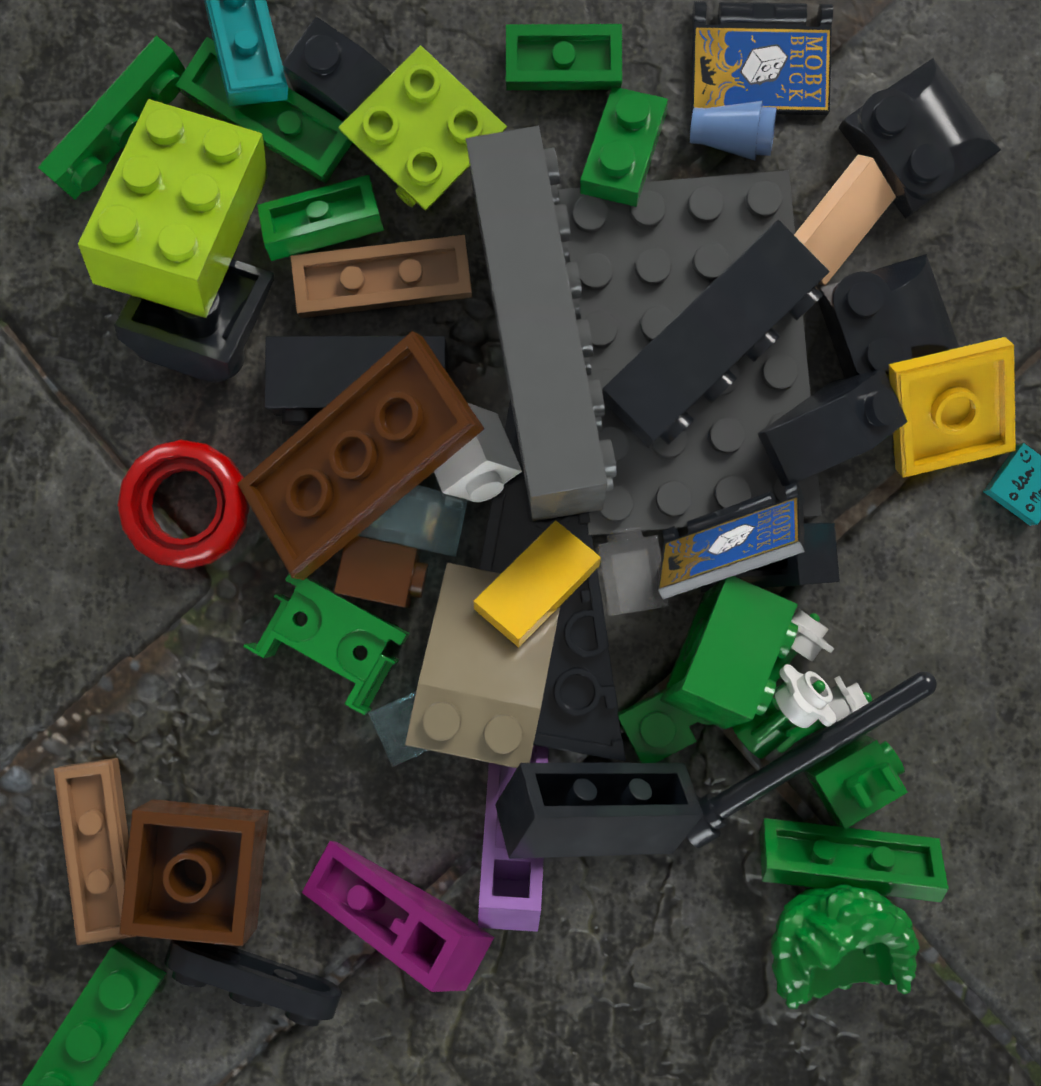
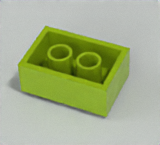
M148 99L78 242L92 283L207 318L268 177L262 133Z

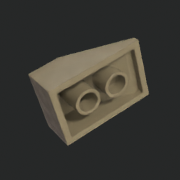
M447 563L418 681L405 745L517 768L520 763H530L560 607L518 648L474 610V600L500 573Z

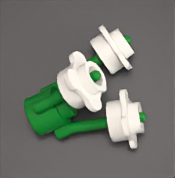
M798 609L793 616L791 622L798 625L796 638L787 656L784 659L779 657L776 659L769 679L777 682L781 676L785 682L776 688L775 698L772 697L765 713L762 716L755 714L752 721L732 727L743 745L761 760L775 749L780 753H784L800 739L826 726H831L836 721L838 722L872 701L871 694L868 692L863 693L857 682L846 688L841 677L838 676L834 678L838 686L830 689L818 674L812 671L802 674L789 665L797 653L813 662L822 648L829 653H832L834 650L823 639V636L829 629L819 623L820 617L816 613L808 615Z

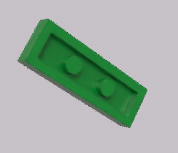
M156 35L38 168L74 200L82 192L93 189L102 180L106 172V165L121 148H125L148 99L169 104L179 94L180 91L175 84L185 71V67L175 51Z
M206 37L175 84L181 94L227 123L262 133L265 147L325 184L353 143L338 128L343 121L288 88V100L229 106L214 41L209 37Z
M769 818L763 819L759 831L762 882L826 889L847 884L852 887L874 890L882 896L942 902L948 891L940 838L855 828L844 829L838 826Z
M120 942L114 944L22 1086H95L167 973Z

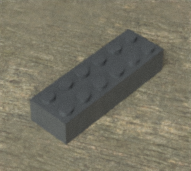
M539 125L466 138L473 195L532 522L603 510L606 491L614 490L613 477L617 476L616 462L611 440L599 441L598 433L603 432L601 417L605 416L604 400L599 379L588 380L587 376L592 375L590 357H593V344L588 320L576 321L581 319L579 299L582 298V288L577 262H570L568 241H571L570 224L566 205L559 204L557 185L560 184V176L555 148H543Z

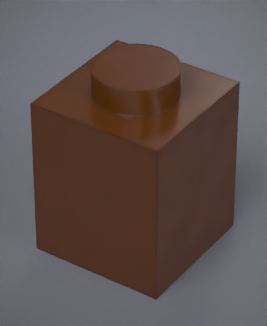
M356 536L343 548L334 593L400 607H410L412 596L422 598L429 564L419 562L421 550L417 548Z

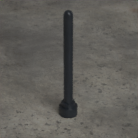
M919 672L715 797L706 794L700 798L696 795L703 816L686 837L697 848H701L720 837V829L727 825V817L933 694L937 687L935 677L928 672Z

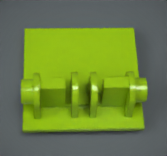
M420 45L338 128L399 186L396 189V193L405 204L413 207L417 203L426 211L470 167L466 138L504 132L507 126Z

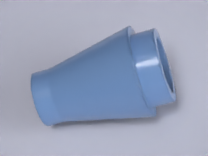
M763 100L711 108L694 107L690 128V143L703 144L754 161L756 160V155L771 156L777 108L763 107Z

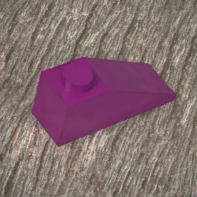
M329 841L302 891L305 896L431 992L466 991L494 939L492 935L482 928H478V925L450 905L336 841Z

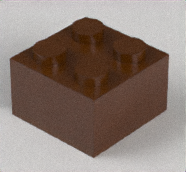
M155 799L135 808L132 811L119 935L243 946L256 931L258 925L269 810Z

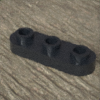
M171 940L164 959L165 965L173 971L172 978L181 984L191 987H205L209 984L229 991L228 996L239 1004L260 1007L264 1003L285 1010V1016L289 1020L304 1026H318L320 1020L334 1018L342 995V990L336 984L323 977L229 945Z

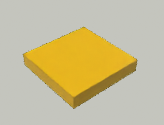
M1006 337L889 364L890 384L908 421L893 433L895 469L902 478L1016 451L1014 344Z

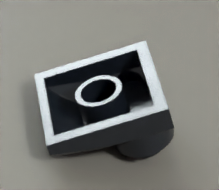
M934 58L888 89L880 90L871 95L861 108L846 117L838 127L857 154L874 159L896 196L893 203L905 219L1001 150Z
M927 254L869 272H855L839 282L818 289L823 294L818 303L845 378L884 368L889 379V364L959 348Z
M232 259L207 318L131 295L114 324L117 339L145 361L209 382H220L230 379L241 370L244 364V346L272 286L274 273Z

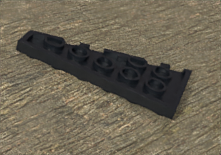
M510 399L505 433L522 472L504 484L501 493L492 498L479 568L500 574L555 520L594 551L592 535H588L587 523H590L589 512L532 522ZM598 569L560 606L533 745L626 761L610 662Z

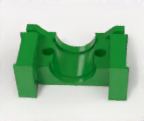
M288 574L285 580L296 586L291 598L283 594H275L274 597L282 602L258 643L244 644L243 647L262 658L274 656L281 643H285L354 682L355 686L344 704L366 715L372 710L370 705L393 664L399 662V659L385 652L391 640L399 645L404 644L410 633L350 603L309 576L304 580L292 578ZM301 612L307 615V623L304 626L300 625L297 621V617ZM358 646H364L367 649L368 653L365 659H360L356 655Z

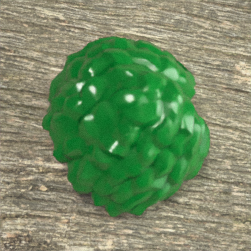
M841 884L827 889L813 887L805 889L784 905V910L779 915L776 931L772 937L771 952L774 956L772 969L777 981V993L786 1000L785 1004L789 1009L797 1010L800 1004H807L812 997L822 998L838 987L844 990L850 989L853 983L867 982L879 985L880 982L885 985H895L896 983L897 991L904 995L910 993L911 981L915 978L917 967L915 957L920 950L911 918L903 909L893 905L886 897L867 888Z

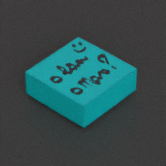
M1025 443L1016 445V451L1010 453L983 492L1029 526L1038 525L1041 520V455Z

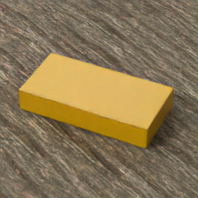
M555 520L474 600V610L519 648L600 566L601 557Z

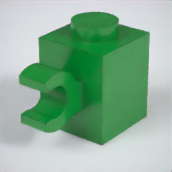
M863 735L804 771L830 818L844 829L849 828L908 793L899 778V775L904 773L905 769L894 749L888 742L884 741L879 744L876 739Z

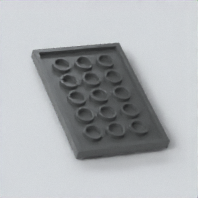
M789 170L645 182L637 207L580 194V188L558 189L559 204L566 205L570 224L571 241H568L570 262H577L582 288V298L579 299L581 319L576 321L587 319L592 337L593 357H590L592 375L587 376L588 380L599 379L601 389H603L778 219L793 235L795 234ZM788 313L773 327L781 337L755 362L745 354L730 369L737 379L715 401L710 403L702 396L686 412L694 421L669 445L659 437L648 448L604 403L605 416L601 417L603 432L598 433L599 441L611 440L617 476L613 477L614 490L606 491L603 510L589 512L590 523H587L588 535L598 536L658 531L672 526L678 529L687 528V521L727 508L770 491L774 494L777 503L787 499L785 486H782L758 433L811 396L803 315L796 321ZM817 473L797 482L805 499V505H803L804 518L822 516Z

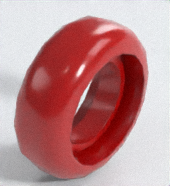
M177 440L156 445L134 461L121 482L117 506L122 530L138 552L159 565L190 569L212 564L234 548L246 529L250 505L238 486V483L244 477L231 458L208 444ZM186 470L198 472L206 477L215 489L217 499L215 517L208 528L197 536L185 539L174 538L164 532L155 520L152 508L155 491L161 482L173 473Z

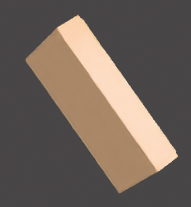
M858 154L794 234L830 271L820 281L819 284L827 285L896 198L876 162L871 157Z

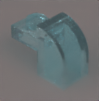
M417 485L357 536L456 557L468 500Z

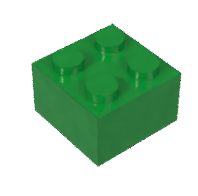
M735 576L720 580L703 594L660 701L723 729L752 721L755 714L762 716L767 710L776 688V682L769 679L777 657L784 659L787 656L797 635L798 625L792 623L791 620L798 604Z

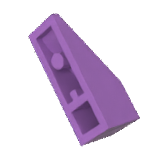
M533 745L530 763H548L549 748ZM489 763L478 928L538 932L541 915L544 858L509 859L495 804L517 768Z

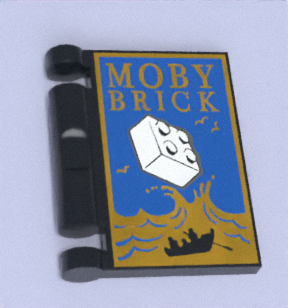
M694 1L692 11L691 113H693L694 107L711 108L763 100V107L777 108L776 114H829L832 4H819L817 27L806 26V3L720 2L718 25H706V2Z
M796 482L785 486L787 499L778 503L774 494L770 491L727 508L687 521L689 534L681 536L678 528H675V526L663 529L664 548L658 585L661 597L666 599L805 552L803 515L805 499L799 484Z

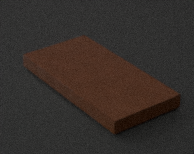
M411 331L238 483V486L291 577L304 580L485 428L423 336Z

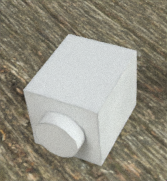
M468 403L485 429L437 468L434 473L442 493L480 503L490 500L501 493L504 484L521 473L522 470L498 414Z

